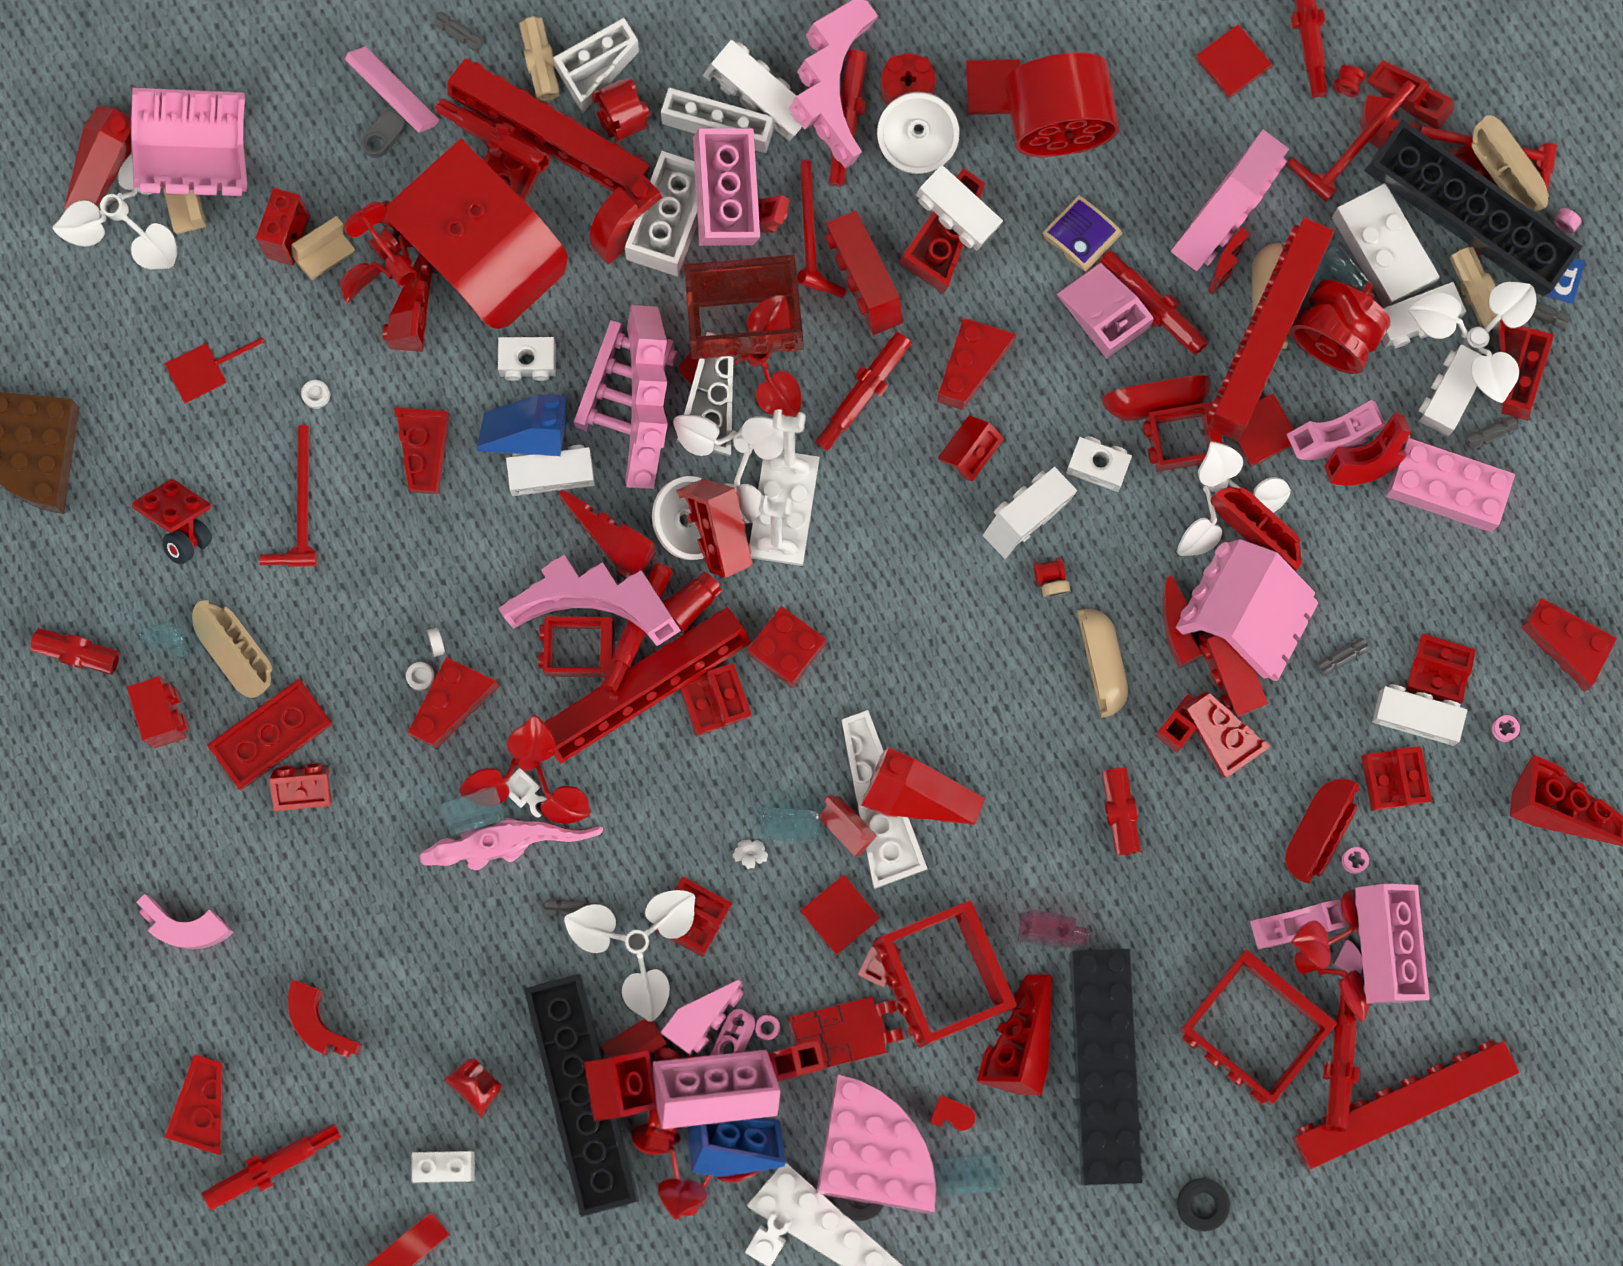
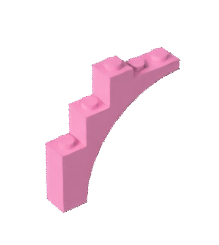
M852 0L813 23L806 37L810 46L817 53L805 59L797 71L801 81L809 89L797 95L789 107L792 117L801 124L804 130L812 125L816 128L818 136L827 143L835 159L841 162L844 168L852 165L862 151L852 137L843 115L840 100V73L849 46L855 39L866 32L878 17L867 0Z
M631 305L627 331L632 366V418L625 483L626 487L654 489L660 450L664 447L667 430V420L663 408L667 386L663 360L667 339L658 307Z
M565 555L551 561L546 567L541 569L545 576L544 579L532 584L529 589L509 599L506 604L498 608L513 629L533 618L553 611L571 608H592L612 612L630 620L645 631L656 646L681 631L642 570L634 575H630L618 585L603 562L596 567L590 568L579 577Z

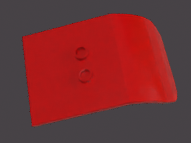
M462 138L454 143L385 206L387 209L385 218L457 290L475 313L491 328L501 329L511 325L563 276L567 267L568 256L564 247L547 225Z

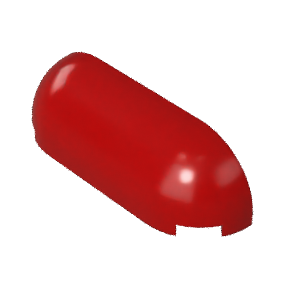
M1193 375L1125 387L1104 395L1101 400L1106 410L1123 421L1146 419L1149 412L1203 403L1209 394L1210 377Z
M1229 487L1221 489L1211 497V505L1214 506L1216 513L1247 542L1277 552L1294 571L1298 570L1302 562L1299 537L1251 492L1244 488Z
M1335 779L1324 784L1315 794L1286 850L1285 862L1287 869L1296 879L1310 884L1311 878L1315 875L1320 877L1325 871L1356 812L1357 804H1354L1353 801L1355 792L1359 791L1357 782L1349 779Z

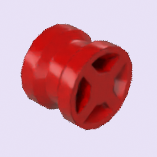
M1342 65L1338 72L1340 77L1335 80L1332 87L1337 93L1347 97H1357L1360 91L1359 84L1363 83L1366 74L1358 67Z
M384 228L380 232V238L392 254L400 252L402 250L401 245ZM374 238L368 241L369 245L381 260L385 262L388 256Z

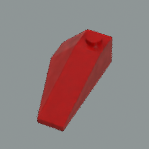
M96 106L82 130L64 210H67L78 201H89L97 207L99 206L117 177L122 164L132 152L130 116L115 108Z
M419 253L413 265L417 276L410 284L403 286L389 315V323L384 324L383 340H386L390 349L423 352L433 266Z
M561 489L559 492L561 501L614 567L617 568L615 572L624 579L636 574L640 570L644 573L656 555L654 542L623 523L620 527H617V523L604 512H599L597 515L592 513L594 509L589 504Z
M888 747L879 758L861 806L886 817H908L916 820L929 819L948 823L975 825L985 798L915 758Z
M1536 755L1530 758L1512 791L1510 817L1535 827L1623 846V816L1602 799L1596 800L1585 791L1586 786L1581 782L1575 783L1565 775L1566 770L1558 764Z
M1027 974L1014 997L1017 1007L1012 1009L1013 1012L1005 1024L1002 1022L999 1024L997 1031L1001 1035L994 1048L988 1046L983 1054L977 1077L978 1083L1018 1095H1042L1049 1067L1051 975Z

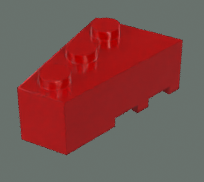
M963 317L938 392L937 402L964 410L990 373L1012 347L1016 334Z
M1500 320L1498 326V352L1509 354L1515 359L1519 367L1517 382L1505 401L1501 403V414L1529 420L1555 334L1525 326L1509 328L1504 324L1503 320Z
M703 478L676 490L679 498H685L691 512L687 515L689 523L695 522L701 537L697 539L709 572L726 578L752 566L751 548L747 543L744 530L745 522L739 507L740 499L735 488Z
M1540 598L1533 604L1521 627L1545 653H1548L1560 665L1559 667L1565 673L1567 672L1583 692L1593 687L1617 640V637L1543 598Z
M446 657L407 733L412 738L438 749L500 687L498 682Z

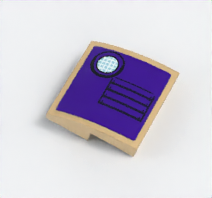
M1079 195L1042 234L1048 242L1063 251L1069 261L1086 272L1122 235V231L1101 211Z

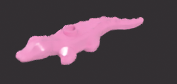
M500 817L496 824L484 828L465 827L461 831V839H441L430 848L424 850L419 857L423 865L449 866L466 859L468 862L467 866L470 869L479 870L486 866L489 860L501 857L506 861L513 862L532 843L543 840L581 841L600 835L603 827L599 826L587 830L574 831L544 822H526Z

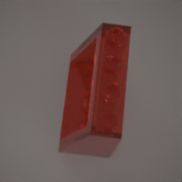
M795 255L684 264L692 359L804 350ZM779 295L786 297L790 329L701 336L699 307L757 303Z

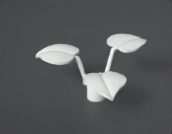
M132 154L122 164L118 174L120 186L126 190H132L131 192L106 195L101 200V210L89 201H78L72 204L52 227L61 238L69 243L84 247L92 246L104 237L105 230L101 223L105 222L108 216L114 221L124 220L141 235L133 241L131 246L132 257L140 266L151 270L170 269L177 257L176 241L169 229L161 224L154 223L144 232L127 217L128 205L123 199L135 196L137 191L140 192V188H134ZM141 193V194L150 195V194H152V193Z
M1505 282L1496 286L1489 296V307L1497 316L1485 329L1474 327L1469 332L1466 330L1463 321L1457 318L1461 312V304L1452 295L1435 293L1416 301L1409 308V313L1426 335L1435 339L1449 337L1455 331L1457 323L1462 332L1461 336L1464 338V346L1481 355H1486L1479 356L1472 362V378L1479 389L1489 398L1499 403L1505 401L1519 377L1518 364L1507 353L1498 352L1492 355L1491 351L1484 348L1489 342V331L1501 319L1507 327L1517 328L1524 325L1531 318L1536 306V293L1533 286L1519 282Z
M697 415L676 416L673 423L677 436L683 447L690 453L699 456L709 455L714 450V444L721 445L731 439L734 440L735 448L739 452L744 453L734 484L726 483L723 485L735 488L739 495V507L744 522L753 523L761 514L759 506L762 495L750 484L740 485V479L753 449L760 458L769 460L778 457L784 450L783 431L772 426L773 418L757 416L746 420L738 432L733 430L729 435L717 439L719 428L711 420Z
M1210 442L1206 457L1198 470V477L1202 484L1206 485L1203 491L1206 493L1211 519L1209 521L1207 518H1200L1189 526L1177 548V554L1180 556H1195L1212 550L1221 539L1222 529L1220 526L1215 525L1217 517L1215 508L1211 505L1210 501L1212 497L1211 492L1217 493L1221 489L1227 488L1228 485L1240 488L1230 478L1236 476L1243 466L1241 455L1227 445L1217 442ZM1271 477L1260 482L1255 487L1253 495L1274 513L1285 504L1290 496L1291 489L1283 479Z
M675 890L655 896L648 903L645 910L646 918L654 925L645 932L640 930L631 931L627 936L612 933L616 926V919L611 910L603 905H588L566 915L564 920L567 931L573 941L583 950L590 953L604 952L609 947L610 938L625 941L627 949L631 953L637 954L641 974L634 973L626 978L622 986V997L632 1011L641 1015L649 1022L654 1021L661 1014L668 1001L669 982L665 974L658 969H653L646 973L642 953L648 947V936L657 928L663 937L669 939L679 938L689 931L694 919L695 895L690 892Z

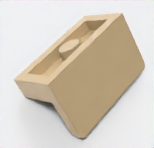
M189 190L188 194H165L175 234L207 227L200 196L194 195L193 190Z
M337 216L292 244L293 259L311 280L355 253V248L343 235V223Z

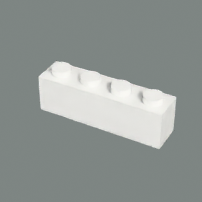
M668 88L661 110L663 125L695 134L698 129H753L755 151L762 153L767 152L774 130V117Z

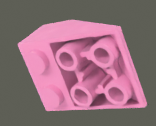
M1102 263L1057 293L1059 299L1106 359L1148 330L1154 319L1139 298Z
M737 980L679 1008L661 1033L689 1055H692L694 1052L700 1054L709 1042L706 1035L712 1028L717 1031L726 1019L723 1012L729 1005L734 1007L743 996V991L740 990L743 987L742 983Z

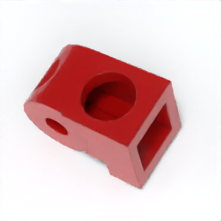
M940 1095L929 1123L941 1127L944 1120L949 1122L956 1130L965 1131L973 1127L976 1117L972 1108Z

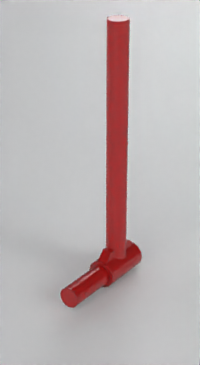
M1407 80L1325 175L1322 173H1311L1294 157L1286 166L1304 180L1307 187L1327 202L1336 192L1334 180L1416 86Z
M1421 125L1419 131L1428 138L1472 147L1473 136ZM1543 143L1537 150L1521 147L1529 160L1535 161V166L1540 172L1548 191L1551 173L1554 171L1557 145Z
M802 160L800 162L806 268L800 270L797 274V282L816 291H824L842 298L846 293V289L827 281L817 271L811 161Z
M298 425L297 547H293L287 554H260V566H317V552L310 546L308 547V425Z

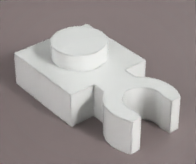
M519 768L511 776L510 780L506 782L510 789L509 797L520 808L528 803L531 813L539 818L542 813L537 810V803L543 802L548 798L546 796H539L536 793L541 786L528 773Z
M777 1211L773 1212L768 1220L769 1229L761 1225L745 1252L766 1266H771L786 1242L779 1235L785 1234L792 1222L788 1219L784 1226H778L775 1223L778 1215Z

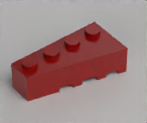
M962 168L956 178L980 199L985 182ZM933 211L898 264L944 294L949 287L963 243L959 239L960 235L952 228L947 229L938 219L939 216Z
M857 211L826 222L828 234H825L824 237L828 248L835 250L837 266L841 272H845L848 288L851 293H854L861 314L864 315L872 335L874 336L903 324L900 296Z

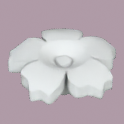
M742 840L738 843V848L733 853L735 862L742 860V865L746 866L747 869L754 868L755 861L759 864L766 862L768 857L763 842L759 840L753 842L751 840Z

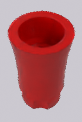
M703 572L697 579H692L685 587L663 601L666 609L681 630L679 633L684 634L695 619L720 595L722 589L711 575Z

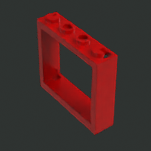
M971 900L890 932L873 941L878 954L875 957L884 967L886 983L890 989L894 990L897 997L896 1005L898 1011L902 1016H905L909 1025L908 1034L913 1036L918 1049L1017 1007ZM955 917L994 1007L931 1033L893 942Z
M1246 949L1241 952L1179 1031L1183 1034L1181 1039L1193 1049L1198 1046L1206 1053L1204 1058L1216 1068L1219 1065L1229 1072L1226 1076L1239 1087L1242 1084L1247 1086L1251 1090L1249 1095L1261 1105H1264L1265 1102L1268 1105H1272L1329 1035L1337 1022ZM1242 966L1318 1027V1030L1269 1091L1193 1030L1194 1026Z

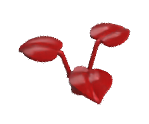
M373 202L366 205L361 211L352 214L345 222L344 229L348 236L356 238L369 230L388 256L385 261L386 268L377 262H372L370 265L363 262L350 269L342 277L340 288L346 304L363 287L372 282L380 272L386 274L389 279L393 278L401 287L410 284L417 276V272L411 266L413 261L410 259L407 248L413 246L400 235L399 243L403 255L399 253L392 254L372 227L378 224L386 215L387 209L382 202Z
M779 295L761 302L751 311L747 320L748 332L752 336L761 338L760 340L753 341L746 353L734 359L733 366L743 360H747L751 366H761L767 381L762 382L756 390V401L759 407L765 413L774 416V411L779 409L782 410L781 415L797 417L802 404L798 382L786 371H778L771 378L768 371L769 365L766 362L770 355V347L765 340L770 344H781L791 336L793 331V318L788 308L786 297ZM703 345L693 349L678 366L680 374L691 385L693 384Z
M535 714L523 725L515 729L508 737L507 748L515 758L511 759V765L504 777L496 768H484L467 777L459 788V793L464 798L482 806H495L504 802L509 796L510 789L506 782L510 780L516 766H519L524 771L536 768L544 794L548 798L541 803V811L546 818L556 823L570 824L585 819L591 813L588 798L579 788L561 786L556 788L553 794L549 791L540 761H546L553 756L555 740L546 724Z
M1351 889L1347 890L1341 899L1342 914L1347 923L1350 924L1346 931L1328 940V934L1324 926L1320 922L1313 920L1299 929L1291 944L1300 950V952L1295 954L1294 962L1301 974L1318 971L1319 975L1334 974L1342 977L1339 981L1342 997L1357 1019L1363 1022L1366 1019L1370 1005L1366 1001L1363 976L1356 970L1347 973L1345 970L1326 968L1331 960L1330 946L1352 934L1355 930L1358 933V910L1355 903L1356 890Z
M648 1124L638 1126L631 1131L632 1143L638 1150L646 1154H662L645 1148L648 1139L645 1135ZM678 1132L675 1136V1143H670L668 1150L671 1156L674 1178L665 1179L658 1186L660 1201L674 1220L679 1219L682 1215L692 1216L698 1212L699 1206L707 1199V1191L705 1189L712 1177L711 1175H706L701 1185L693 1180H680L676 1152L673 1147L681 1141ZM760 1171L717 1178L722 1182H739L758 1174Z

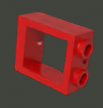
M275 187L272 189L255 237L267 259L291 266L294 265L292 244L304 236L310 219V214L299 194ZM296 234L297 238L291 239V236Z
M1213 402L1148 413L1146 421L1143 422V432L1145 438H1150L1151 448H1148V457L1150 464H1155L1156 472L1201 465L1207 454L1164 460L1157 424L1201 417L1207 448H1209L1210 442L1223 444L1221 434L1208 429L1211 420L1206 417Z
M545 616V624H540L539 640L544 641V652H539L538 655L539 669H543L545 677H605L611 664L610 660L614 649L613 617ZM554 629H601L600 668L553 667Z

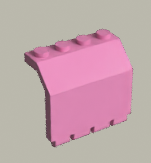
M132 88L131 150L134 188H140V193H160V189H165V194H188L189 190H193L194 195H217V191H221L222 196H242V191H247L243 147L244 93Z
M1241 539L1224 542L1215 550L1216 555L1211 564L1204 570V576L1200 584L1193 590L1189 604L1182 610L1181 618L1176 628L1182 634L1203 630L1224 638L1263 679L1270 678L1273 681H1278L1286 666V662L1290 659L1297 645V641L1301 638L1308 624V620L1318 605V601L1314 598L1315 592L1277 552Z

